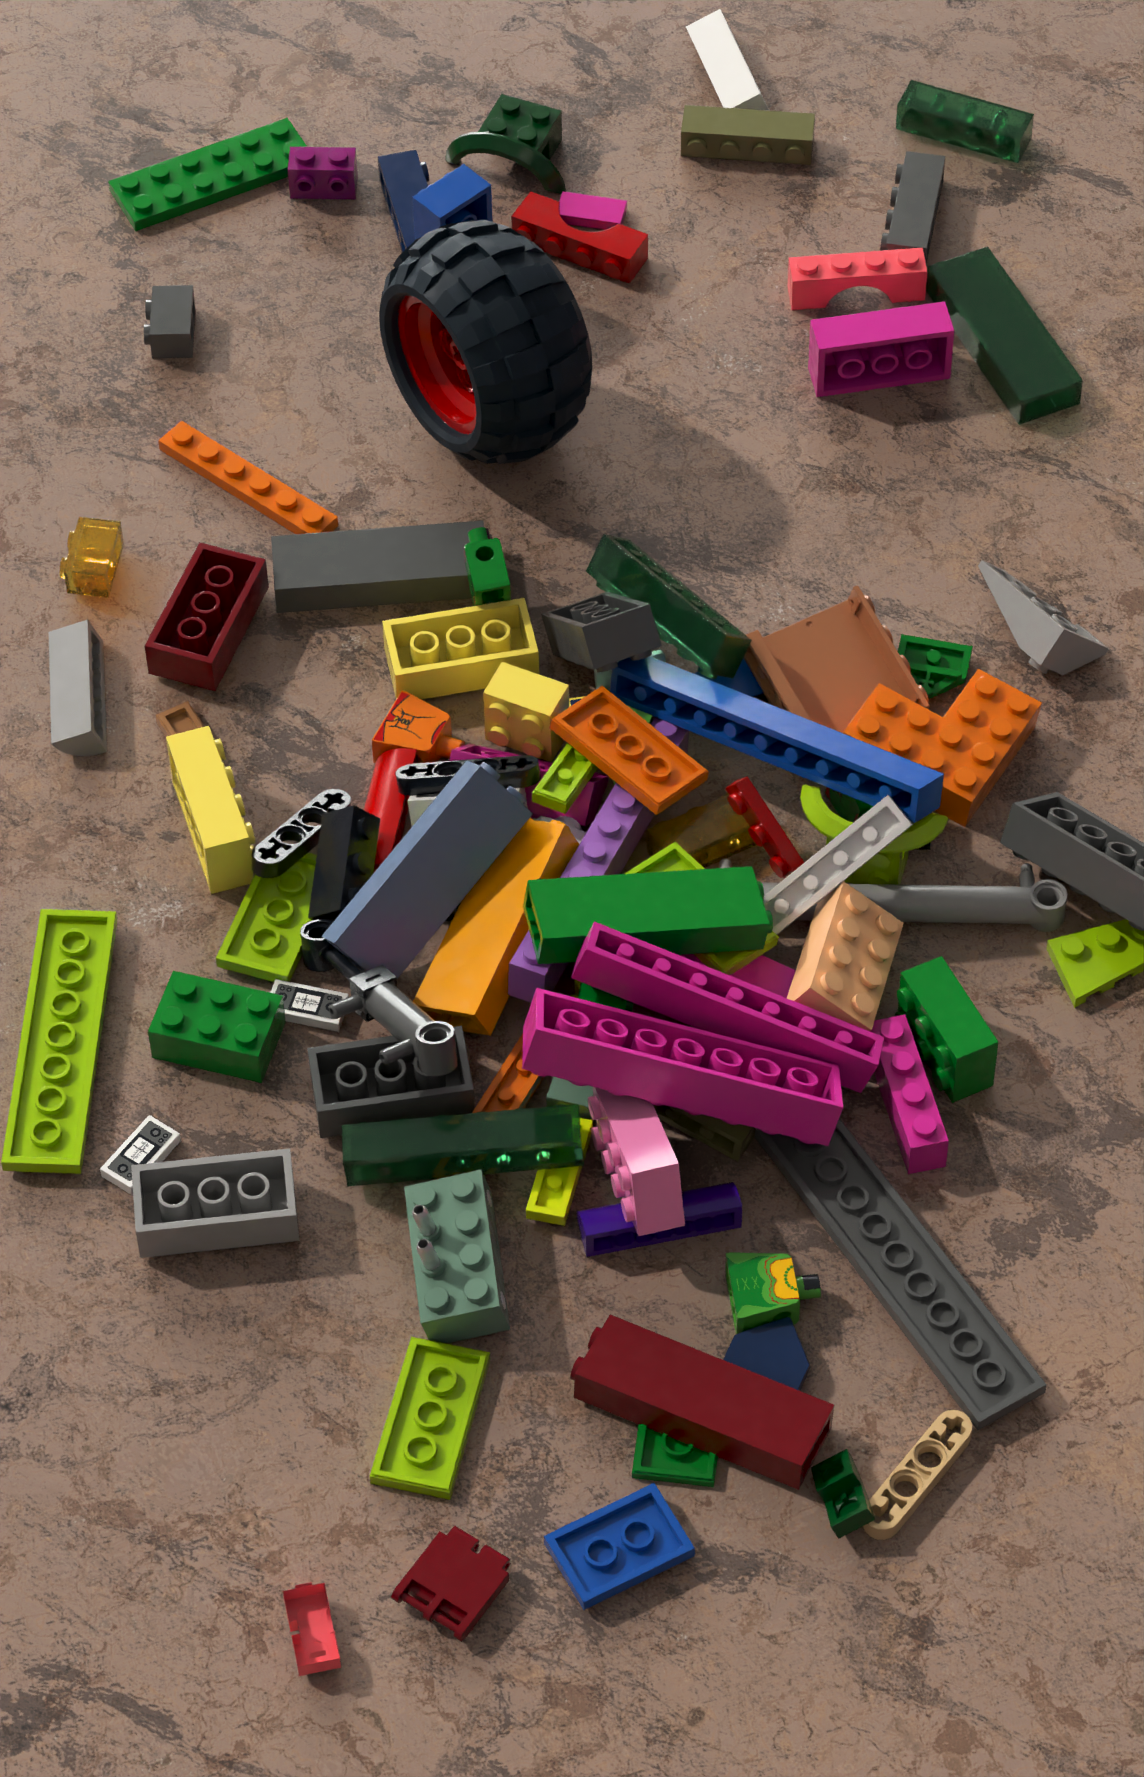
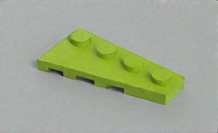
M1124 919L1047 940L1046 949L1074 1008L1085 1003L1086 997L1098 991L1102 994L1113 988L1118 980L1130 974L1134 977L1144 971V931L1132 927L1128 923L1129 920Z

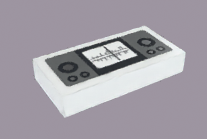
M275 979L270 993L283 995L285 1019L287 1022L339 1032L344 1016L338 1019L333 1018L329 1008L331 1004L348 998L349 994Z
M149 1115L100 1168L101 1176L133 1195L131 1165L163 1162L181 1142L180 1133Z

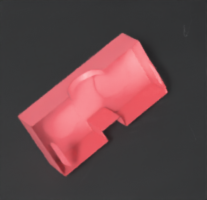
M312 1582L295 1585V1589L283 1591L290 1632L299 1630V1634L292 1635L299 1676L341 1668L325 1583L312 1585Z

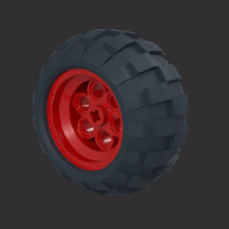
M473 220L443 225L416 239L399 255L393 264L395 268L388 273L385 279L384 290L382 291L379 311L380 332L385 355L395 382L420 424L444 447L471 461L478 460L486 464L523 462L552 448L579 422L577 416L585 408L586 397L590 393L592 378V351L586 324L569 285L553 261L535 243L512 228L488 220Z

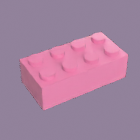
M593 1087V1096L588 1097L591 1117L597 1122V1127L591 1128L592 1139L596 1151L603 1150L601 1151V1159L605 1173L613 1174L611 1175V1183L615 1197L623 1198L621 1199V1207L625 1221L633 1222L638 1236L685 1226L679 1163L653 1104L648 1103L644 1099L628 1095L617 1096L607 1090Z

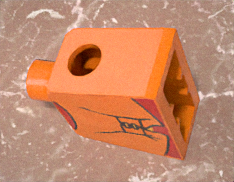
M402 690L372 738L373 763H376L377 758L382 753L397 748L417 749L418 763L438 762L441 757L450 760L451 750L465 745V742L452 737L451 717L448 713Z

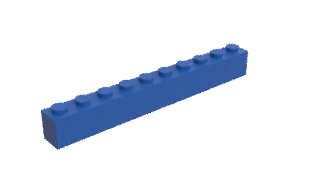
M651 656L635 661L628 657L617 662L618 667L612 669L610 692L632 708L869 805L875 806L884 797L890 795L913 823L940 808L944 774Z

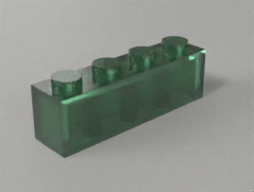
M911 80L897 104L896 129L1019 163L1032 138L1034 114Z

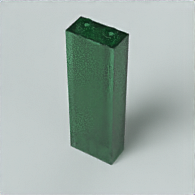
M988 246L927 266V293L934 303L945 301L954 332L1019 425L1080 404L1082 378Z

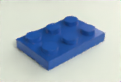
M655 1483L544 1536V1545L583 1610L695 1556L693 1544Z

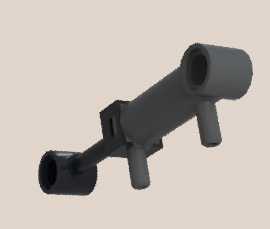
M316 919L307 922L301 927L300 936L305 967L316 972H326L335 968L350 981L351 996L330 1005L329 1011L333 1018L338 1019L356 1012L366 1022L375 1019L400 1041L380 1051V1059L386 1065L414 1054L418 1058L419 1069L426 1075L442 1076L455 1070L458 1061L455 1030L452 1025L443 1021H434L397 987V977L383 964L361 972L322 937L333 921Z

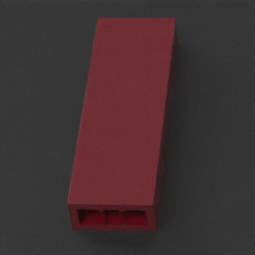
M611 1314L602 1328L596 1327L588 1343L589 1351L584 1358L581 1356L577 1358L570 1375V1379L574 1380L575 1399L636 1424L646 1425L651 1430L661 1434H668V1437L688 1445L692 1444L694 1445L693 1447L707 1453L712 1452L719 1458L797 1490L800 1489L832 1428L834 1404Z

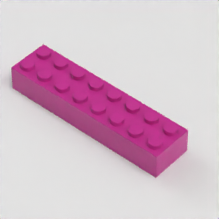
M536 988L523 1026L522 1069L529 1070L538 1076H553L568 1080L577 1086L588 1085L607 1090L617 1096L628 1095L644 1099L653 1105H667L683 1109L692 1115L703 1114L719 1118L731 1125L742 1124L758 1128L767 1134H782L794 1137L806 1144L817 1143L829 1146L843 1110L840 1070L837 1064Z

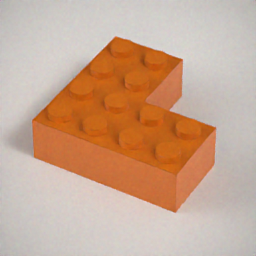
M977 669L949 710L941 717L879 683L845 728L843 734L943 773L944 779L940 808L935 811L965 827L1035 729L1042 702Z

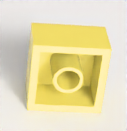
M501 662L483 692L485 739L492 741L498 746H506L527 755L552 762L564 740L549 728L552 718L569 708V685Z

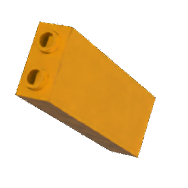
M529 818L461 901L413 1000L434 1021L447 1022L453 1027L462 1026L465 1032L491 1036L510 996L508 995L509 963L529 930L523 908L528 880L560 878L579 846L578 841L565 823L557 820L546 822Z

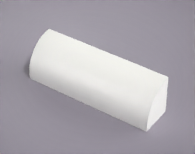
M719 9L686 26L723 107L769 110L721 10Z

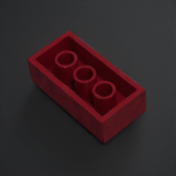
M199 542L144 646L148 674L216 691L269 588L266 559Z

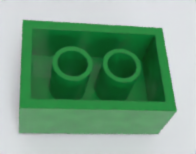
M940 956L901 972L900 987L897 990L898 1010L895 1016L906 1014L922 1063L926 1062L931 1069L932 1078L937 1089L945 1091L951 1102L954 1103L992 1087L994 1084L998 1040L944 958Z
M173 971L148 1029L152 1058L262 1083L286 1023L283 995Z

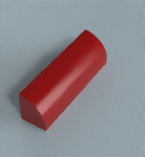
M391 749L382 753L376 760L364 806L365 811L380 818L374 872L403 837L409 813L408 799L410 796L398 792L395 772L407 764L418 763L417 749Z

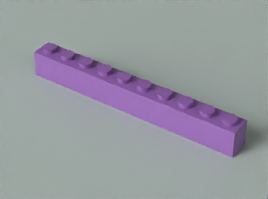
M655 717L651 725L687 753L689 730ZM615 783L560 878L621 874L655 814L619 784ZM528 930L509 963L508 995L532 1002L536 988L553 991L569 962L538 964L530 931Z

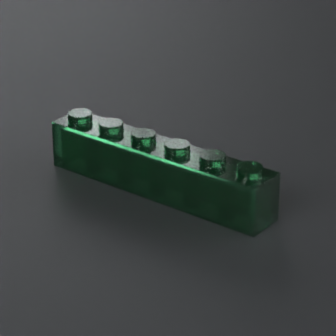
M603 534L586 570L597 581L596 586L605 592L650 604L660 640L673 644L677 648L676 653L679 656L698 665L697 671L711 679H717L718 676L734 678L752 640L631 540Z
M579 1104L342 1125L343 1166L347 1187L439 1179L476 1170H482L485 1175L584 1166Z

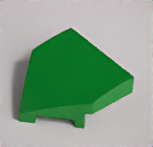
M901 634L898 653L905 656L908 660L911 675L917 685H921L926 690L928 698H932L966 682L973 646Z

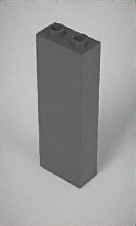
M484 521L271 536L277 613L470 599L472 596L465 565L464 545L469 543L468 532L475 528L484 527Z

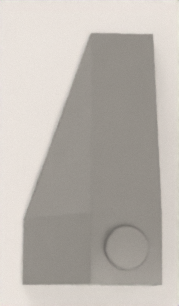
M983 560L980 562L978 567L1019 648L1031 657L1028 663L1045 674L1052 670L1065 675L1106 654L1109 649L1079 624L1074 625L1061 616L1063 612L1056 607L1035 597L1037 594L1011 574Z

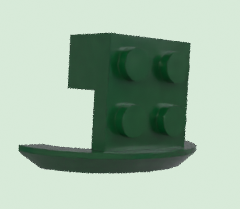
M501 94L479 131L469 132L454 139L446 150L445 160L446 162L460 165L462 158L472 153L501 156L531 171L541 182L545 190L562 194V191L566 192L564 180L560 172L550 161L562 141V110Z

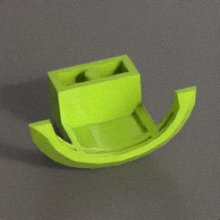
M806 784L802 785L800 800L803 812L809 822L821 834L827 837V845L853 822L847 821L833 813L827 807L820 793L821 788ZM936 813L928 814L920 821L914 823L844 880V882L852 884L900 885L908 860V852L933 841L943 832L948 822V817Z

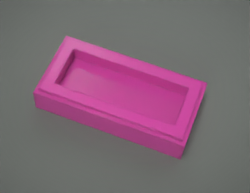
M562 191L559 201L560 216L569 225L607 230L617 224H623L627 211V200Z

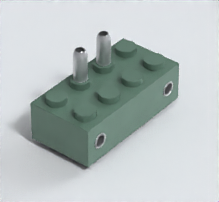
M482 1170L405 1186L404 1191L420 1323L428 1340L447 1344L510 1330L493 1197Z

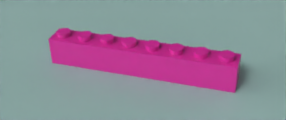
M595 921L579 950L571 976L572 979L704 1031L837 1064L840 1070L841 1086L861 1093L878 1067L885 1037Z

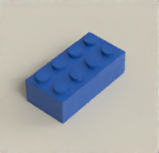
M463 164L454 171L444 175L443 178L426 189L419 191L413 196L415 240L432 230L450 223L473 220L493 222L491 184Z

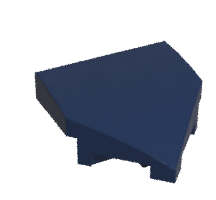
M790 1316L734 1335L723 1359L801 1391L811 1367Z

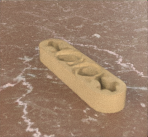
M948 1410L940 1414L869 1501L874 1517L875 1515L882 1516L888 1509L889 1502L893 1507L889 1512V1522L882 1520L878 1524L872 1521L863 1526L865 1532L870 1537L877 1540H886L897 1534L968 1447L972 1435V1422L964 1412ZM955 1426L960 1427V1434L953 1433L947 1440V1446H945L942 1442L946 1437V1429L952 1430ZM932 1452L940 1457L941 1463L933 1468L925 1467L919 1462L918 1457L923 1453ZM909 1481L916 1486L917 1492L913 1496L903 1497L895 1492L894 1487L899 1482Z

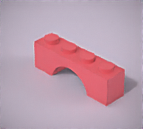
M923 248L789 257L787 287L791 310L825 308L836 294L857 286L877 288L883 291L892 303L925 300L927 267Z

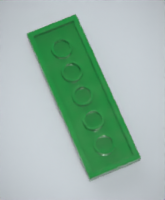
M284 118L109 180V191L136 232L287 178L290 147H307V145L290 120Z

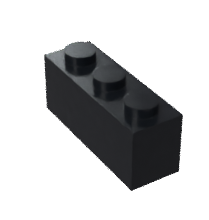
M355 805L322 814L308 914L309 919H326L334 922L373 875L380 818Z

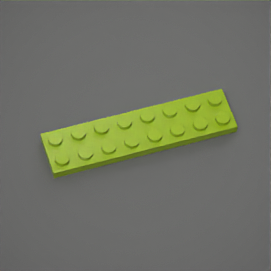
M41 909L1 1160L3 1171L81 1174L117 927L116 911Z

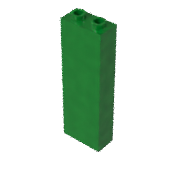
M752 866L528 880L523 903L538 964L576 962L579 950L594 921L677 955L764 949L767 933H771L773 930L771 911L766 910L763 903V884L761 881L756 880Z

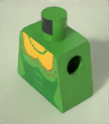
M726 1253L725 1277L736 1334L789 1316L793 1324H796L799 1321L800 1300L821 1298L818 1274L795 1276L792 1257L788 1254Z

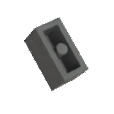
M193 285L152 286V299L145 302L146 320H150V324H144V344L151 346L152 358H193L196 314Z

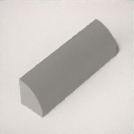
M85 620L48 632L51 744L56 749L75 756H92L107 752L103 640L91 623Z

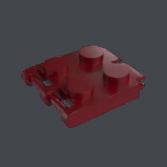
M456 1526L447 1535L439 1531L396 1586L391 1599L398 1603L404 1601L423 1613L422 1618L428 1622L437 1621L453 1631L454 1638L462 1642L509 1582V1573L506 1571L510 1567V1559L488 1545H484L478 1554L475 1553L479 1548V1540Z

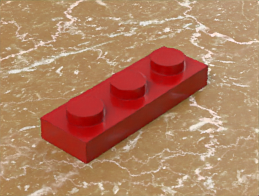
M748 776L734 781L725 788L729 794L727 797L729 805L735 813L744 817L750 826L748 832L752 840L758 846L764 847L771 858L769 859V864L778 877L785 879L805 863Z

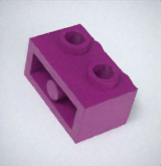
M290 147L288 161L290 199L356 200L358 181L356 148Z

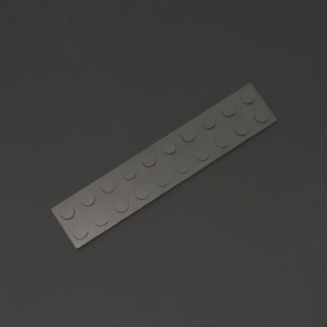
M840 1118L829 1146L817 1143L806 1144L794 1137L782 1134H767L758 1128L755 1129L756 1140L962 1411L970 1418L977 1430L1046 1392L1047 1384Z

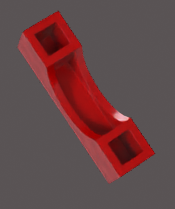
M532 191L529 192L511 216L512 229L531 240L545 253L629 284L648 259V234L622 224H617L599 232H585L574 229L561 218L559 201Z

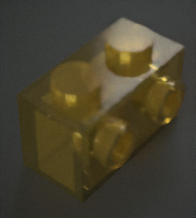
M79 517L75 531L71 530L69 532L67 543L69 552L67 557H62L60 578H65L67 593L109 598L124 547L121 521Z

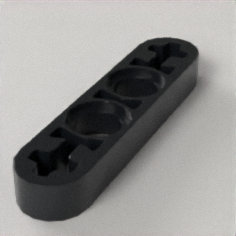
M521 755L467 759L477 765L485 762L499 773L500 778L497 781L505 789L508 786L513 788L529 787L535 785L541 779L539 762L534 756ZM467 760L413 763L402 766L395 772L398 792L409 796L439 794Z
M328 789L312 799L252 850L253 873L262 878H275L286 872L319 843L321 825L309 826L305 823L321 824L322 814L351 806L350 795L340 789ZM288 840H290V841H297V842H299V843H296V844H287V843H283V841H288Z

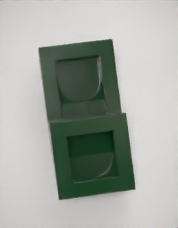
M848 1449L811 1467L816 1490L825 1503L830 1526L838 1539L875 1520L867 1492Z

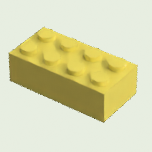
M525 598L382 621L384 649L396 699L402 690L419 699H427L486 689L501 662L539 674V651Z
M209 726L167 736L166 741L172 783L210 893L214 894L251 884L254 877L252 871V850L254 847L252 844L256 843L251 823H245L244 818L241 817L245 816L241 795H235L234 790L231 789L235 788V780L231 767H225L223 760H226L221 739L214 740Z

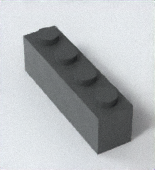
M906 151L904 164H897L895 184H899V187L892 188L890 207H894V210L887 211L885 230H889V233L882 234L880 251L923 248L927 264L944 181L946 156Z

